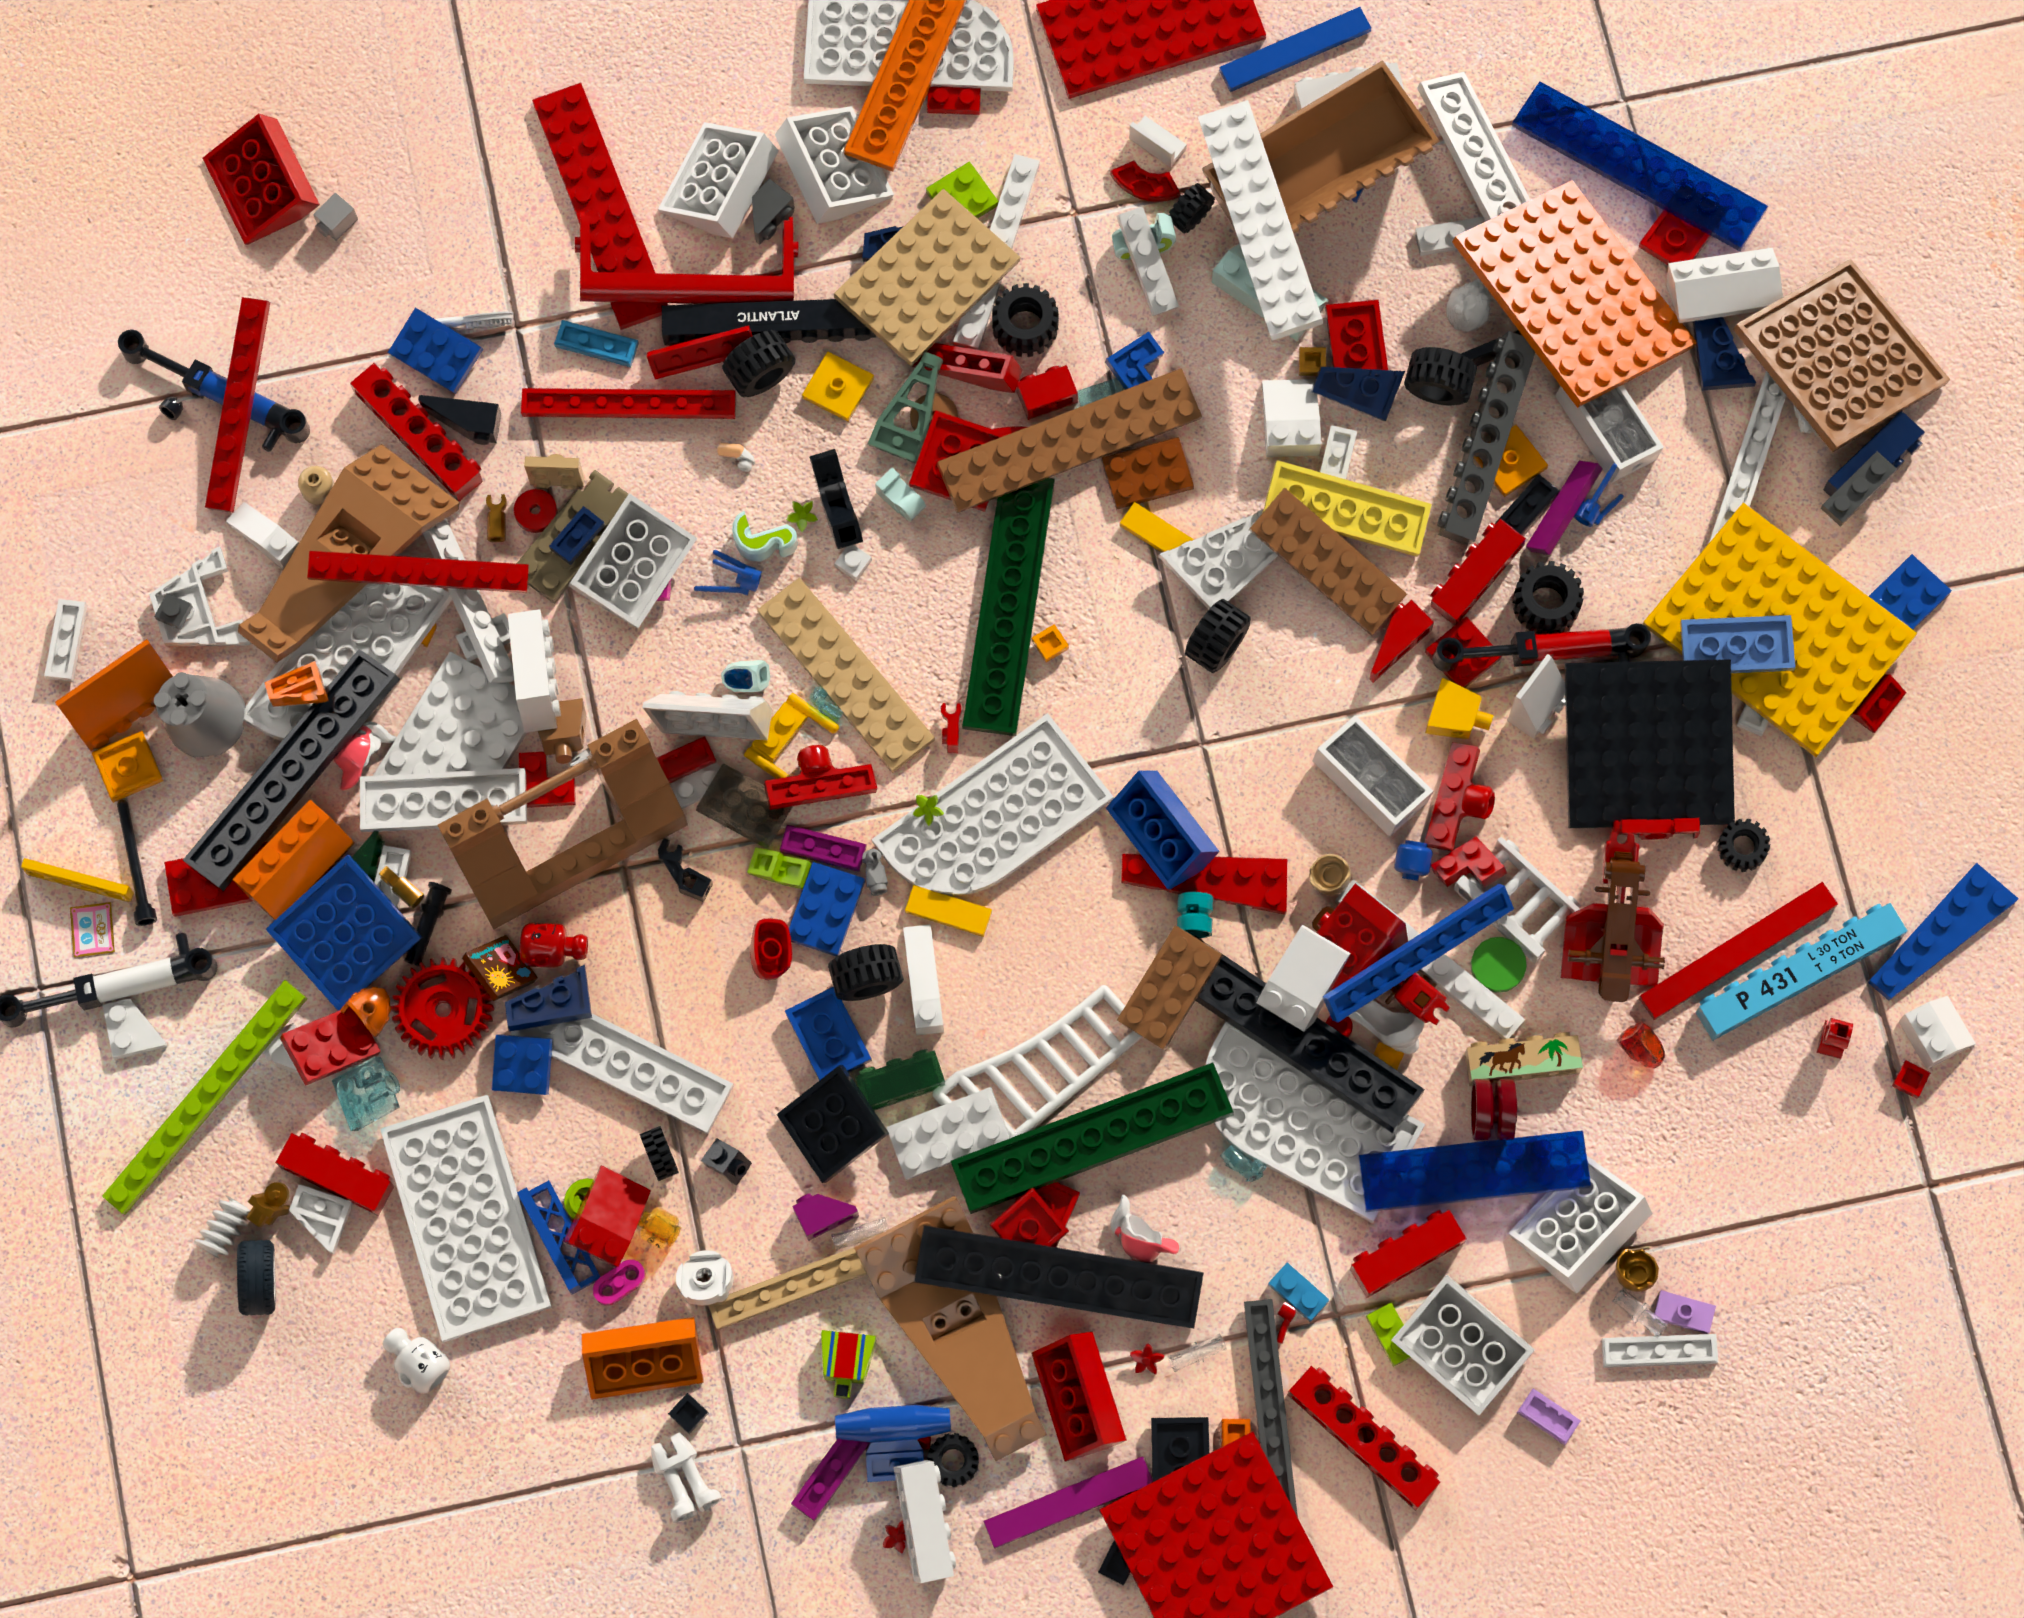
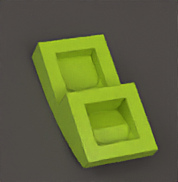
M755 847L747 873L774 883L803 889L812 864L808 860L784 856L778 851Z

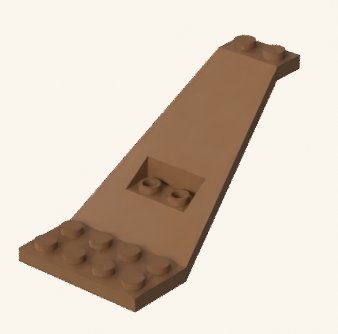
M953 1196L855 1246L854 1249L878 1298L983 1435L994 1460L998 1461L1047 1434L1034 1409L997 1296L914 1282L923 1225L973 1233L957 1198ZM964 1305H968V1311L965 1313H961V1307ZM943 1318V1323L940 1326H936L935 1321Z

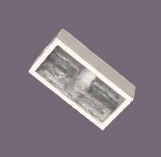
M1623 385L1578 408L1561 386L1557 391L1556 399L1603 468L1605 474H1607L1612 464H1617V468L1610 479L1611 483L1657 460L1664 446Z
M1356 715L1317 749L1312 760L1389 837L1423 808L1433 793V790Z

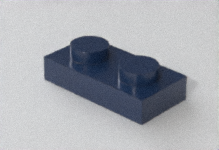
M583 506L549 545V548L571 565L603 529L605 522Z

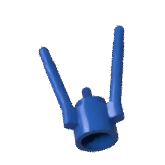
M1612 464L1592 499H1587L1580 505L1574 515V518L1579 523L1587 527H1592L1593 524L1599 525L1603 517L1624 498L1623 494L1618 495L1601 512L1599 511L1601 506L1597 501L1613 476L1617 464Z
M713 550L714 555L729 562L726 563L714 559L713 564L737 573L736 583L740 584V587H694L695 591L741 593L748 596L749 590L757 591L762 571L756 570L757 568L748 566L718 550Z

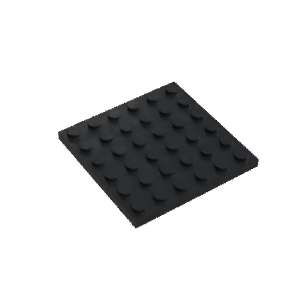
M1731 659L1564 664L1568 828L1613 827L1614 821L1621 822V820L1632 819L1674 820L1676 818H1699L1700 825H1728L1731 822L1735 823Z

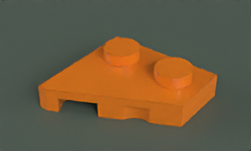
M315 661L264 682L273 707L329 701Z

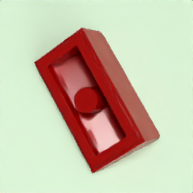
M1884 674L1851 717L1869 731L1875 733L1907 692L1891 674Z

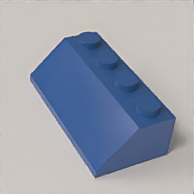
M1157 770L1138 771L1106 807L1107 811L1167 889L1176 887L1204 870L1220 852Z

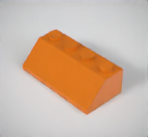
M309 800L233 878V881L240 890L276 920L315 885L355 843L329 815L312 800Z
M694 1317L581 1334L582 1357L591 1400L704 1383Z

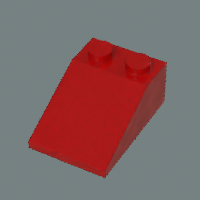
M600 1165L563 1242L611 1266L619 1267L631 1243L651 1190Z

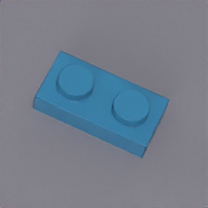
M1288 1262L1268 1283L1275 1292L1309 1322L1329 1302V1299Z

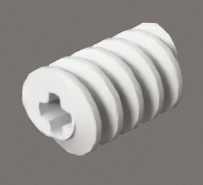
M227 1195L225 1196L229 1202L220 1200L218 1203L223 1211L213 1210L212 1212L217 1221L207 1220L206 1222L211 1230L202 1229L200 1231L205 1240H194L197 1246L219 1258V1254H229L224 1245H235L230 1236L241 1235L236 1226H247L246 1221L242 1217L243 1215L247 1216L250 1212V1209Z

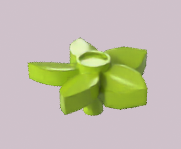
M793 501L792 507L794 512L790 513L786 519L789 522L796 523L798 529L803 532L807 527V521L814 522L818 520L814 514L810 513L813 501L806 502L803 506Z
M923 795L916 796V803L919 807L915 809L912 815L916 817L924 815L928 826L932 824L934 816L938 817L944 814L940 808L935 807L938 803L937 795L931 796L929 799Z

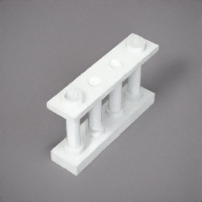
M1500 837L1494 847L1499 851L1495 857L1502 864L1508 859L1520 870L1505 885L1509 897L1527 878L1540 890L1514 916L1511 915L1509 917L1506 914L1493 922L1492 925L1507 939L1513 940L1519 945L1525 956L1535 964L1545 952L1542 942L1566 919L1567 915L1580 910L1581 905L1574 897L1570 895L1567 897L1519 853L1520 850L1515 843ZM1464 875L1455 883L1453 889L1468 903L1483 894L1481 891L1482 885L1475 878L1468 879ZM1549 897L1560 909L1535 935H1529L1522 929V923Z

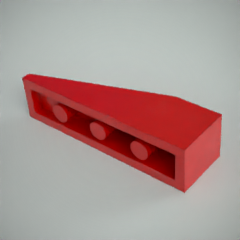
M937 343L927 351V353L936 355L944 360L938 372L939 375L990 390L1015 393L1017 382H1019L1023 371L1012 355ZM920 358L918 361H916V362L912 365V367H915V368H916V366L919 364L921 358ZM926 366L924 367V368H925L926 370H928V371L933 370V369L928 368V367H926Z

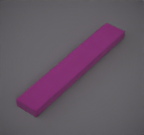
M1142 1456L984 1520V1524L995 1549L1131 1494L1152 1483L1153 1480Z

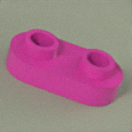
M632 1259L620 1263L619 1267L613 1268L594 1283L593 1295L595 1299L605 1306L613 1305L643 1284L645 1280L643 1266L638 1261ZM635 1271L637 1275L635 1279L628 1280L626 1278L627 1273ZM606 1287H611L613 1293L610 1296H604L603 1290Z

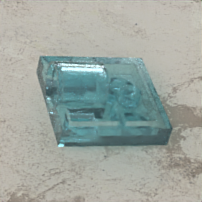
M379 1056L372 1057L332 1080L350 1131H358L400 1108L395 1095L400 1091L399 1081L391 1071H386L382 1058Z

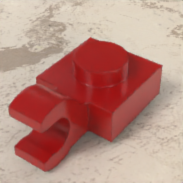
M946 703L941 705V715L948 722V727L942 728V744H947V753H958L959 719L962 713L960 703H957L956 711L953 714H949L946 711Z

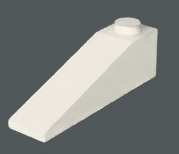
M931 924L904 927L916 1036L943 1033L944 1027Z

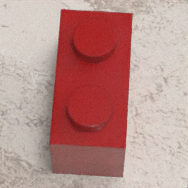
M1067 365L1063 367H1050L1045 373L1037 376L1034 374L1027 375L1017 382V394L1028 420L1078 403V392Z

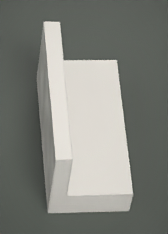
M1146 115L1138 124L1134 122L1130 124L1129 139L1170 168L1187 149L1186 143Z

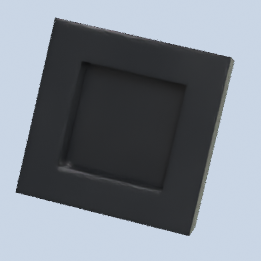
M689 1393L668 1413L688 1434L709 1414Z

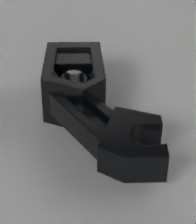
M663 838L658 848L659 861L665 864L678 885L680 893L704 902L713 885L712 879L691 868L683 870L680 865L682 863L683 847L678 844L674 852H668L667 847L670 844V840ZM690 877V879L696 880L692 889L686 887L684 878Z

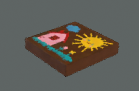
M507 935L468 951L462 957L493 1001L533 984L538 978L530 966H526L521 962L519 951Z

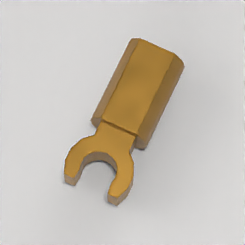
M501 494V502L495 505L492 504L491 495H487L486 504L490 510L487 514V540L489 542H504L506 540V514L503 511L507 507V499L505 494Z
M385 866L379 873L380 878L392 887V892L412 909L416 908L424 899V894L404 877H398L389 867Z

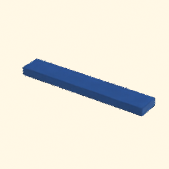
M1358 7L1219 67V72L1229 91L1233 92L1370 33L1372 28L1361 7Z

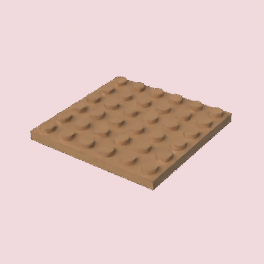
M1852 259L1845 261L1742 320L1733 328L1735 333L1832 452L1895 416L1901 410L1907 409L1942 388L1950 381L1946 373Z

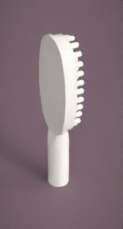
M511 311L490 312L464 317L437 318L436 320L449 328L466 324V329H474L475 327L483 329L484 327L488 328V326L490 328L493 326L497 327V325L501 327V324L503 326L505 324L511 325L514 313Z

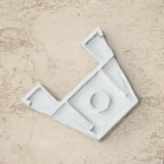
M220 546L213 549L212 553L203 560L199 559L193 563L192 567L180 576L177 574L149 594L155 614L166 593L185 600L193 606L181 630L157 620L165 646H247L251 644L250 641L238 633L239 624L244 622L243 619L216 627L202 580L229 572Z

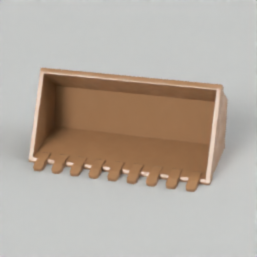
M1383 60L1260 133L1293 234L1299 231L1298 227L1305 222L1313 223L1319 219L1317 215L1320 213L1333 211L1338 207L1337 203L1340 201L1353 199L1357 196L1356 192L1360 189L1373 187L1376 185L1375 180L1382 176L1387 178L1393 175L1395 168L1400 165L1408 166L1414 162L1413 158L1420 153L1423 155L1433 151L1432 146L1440 142ZM1212 162L1202 168L1203 174L1208 179L1214 197L1234 227Z

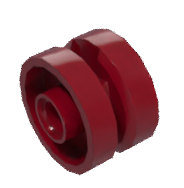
M1473 1079L1471 1091V1130L1473 1140H1489L1491 1137L1490 1129H1493L1494 1125L1495 1136L1498 1140L1514 1141L1517 1122V1097L1514 1079H1499L1495 1085L1494 1094L1492 1083L1489 1079Z

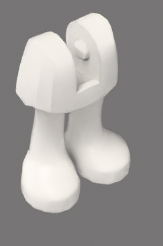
M680 1432L671 1437L674 1449L678 1453L677 1455L668 1458V1454L661 1443L651 1446L655 1473L665 1477L674 1497L675 1506L670 1512L673 1523L690 1519L698 1514L677 1472L680 1468H682L701 1512L712 1508L723 1499L718 1490L709 1489L704 1483L694 1462L697 1452Z

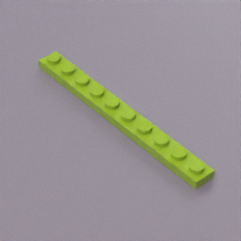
M284 980L102 1197L120 1213L126 1215L308 998L288 981Z

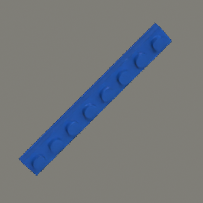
M1497 884L1322 996L1332 1020L1340 1022L1514 910L1505 886Z

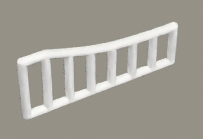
M1102 985L1074 1009L1036 1036L1004 1053L955 1072L939 1085L932 1095L942 1106L952 1102L946 1094L958 1084L968 1095L976 1093L979 1090L969 1078L985 1072L1027 1119L1015 1131L1004 1119L1010 1138L1036 1128L1138 1042L1142 1036L1132 1030L1129 1035L1119 1041L1093 1012L1091 1008L1103 998L1118 1015L1121 1014L1125 1007L1108 986ZM1081 1016L1087 1020L1111 1048L1100 1059L1097 1058L1069 1026ZM1060 1032L1091 1066L1079 1077L1047 1043L1049 1039ZM1038 1048L1069 1085L1056 1095L1022 1055ZM1013 1061L1048 1103L1035 1113L996 1067Z

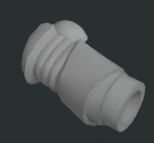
M877 849L867 850L862 856V862L866 864L867 888H869L873 896H879L888 891L887 876L884 865H882L880 860L882 854Z

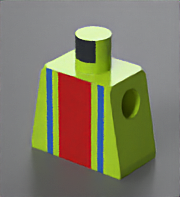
M822 1330L824 1379L835 1381L834 1397L850 1399L852 1383H865L876 1347V1336Z

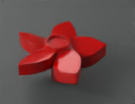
M1149 1343L1145 1345L1143 1352L1140 1350L1130 1352L1131 1358L1137 1362L1135 1373H1141L1147 1367L1155 1375H1157L1156 1363L1163 1360L1165 1355L1160 1353L1152 1354V1346Z
M903 1520L899 1522L896 1528L892 1525L885 1526L889 1536L883 1542L884 1548L894 1547L901 1554L905 1549L904 1541H907Z

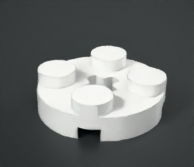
M710 1250L699 1251L690 1255V1260L686 1261L684 1265L681 1263L676 1273V1284L687 1303L703 1306L723 1302L727 1299L733 1285L734 1275L730 1263L722 1258L721 1254ZM705 1273H708L711 1278L707 1282L698 1281V1279L703 1278Z

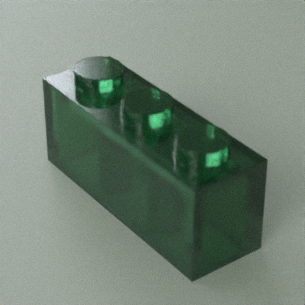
M928 1049L920 1050L913 1053L912 1058L903 1061L901 1058H896L886 1062L885 1067L879 1069L868 1067L859 1071L860 1075L855 1076L856 1084L875 1111L933 1092L939 1085L940 1087L944 1086L945 1079L935 1050L931 1052Z

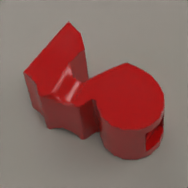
M1830 1018L1829 1021L1825 1020L1816 1053L1841 1059L1844 1049L1848 1048L1853 1031V1023Z

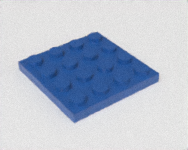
M346 855L266 928L267 932L338 1011L351 998L352 994L360 992L363 988H368L423 938L350 855Z

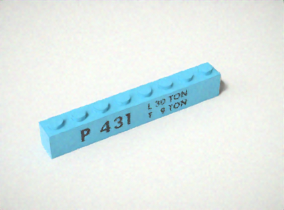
M1880 903L1866 911L1867 916L1859 920L1857 916L1847 920L1842 924L1843 929L1837 932L1831 929L1818 937L1819 942L1813 945L1807 942L1795 949V955L1789 958L1786 955L1777 958L1771 962V968L1765 971L1762 968L1753 971L1747 976L1749 980L1741 984L1735 981L1723 989L1725 993L1717 997L1711 994L1699 1002L1701 1006H1699L1695 1013L1712 1041L1903 938L1908 930L1891 903L1883 907Z

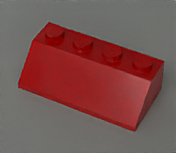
M1093 1331L1068 1335L1031 1353L1065 1462L1109 1449L1127 1441Z

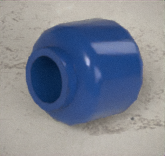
M1405 840V844H1400L1397 847L1394 868L1397 872L1403 873V879L1418 881L1419 876L1429 874L1433 852L1427 848V843Z

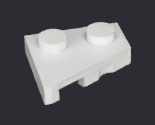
M130 998L102 1005L114 1060L167 1047L164 1039Z
M299 1184L289 1211L331 1254H334L353 1203L352 1201Z

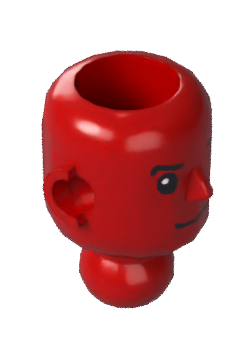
M533 922L526 924L522 928L520 959L526 966L556 968L565 962L566 956L573 957L575 960L587 958L588 937L586 935L577 934L574 937H567L566 928L563 925Z

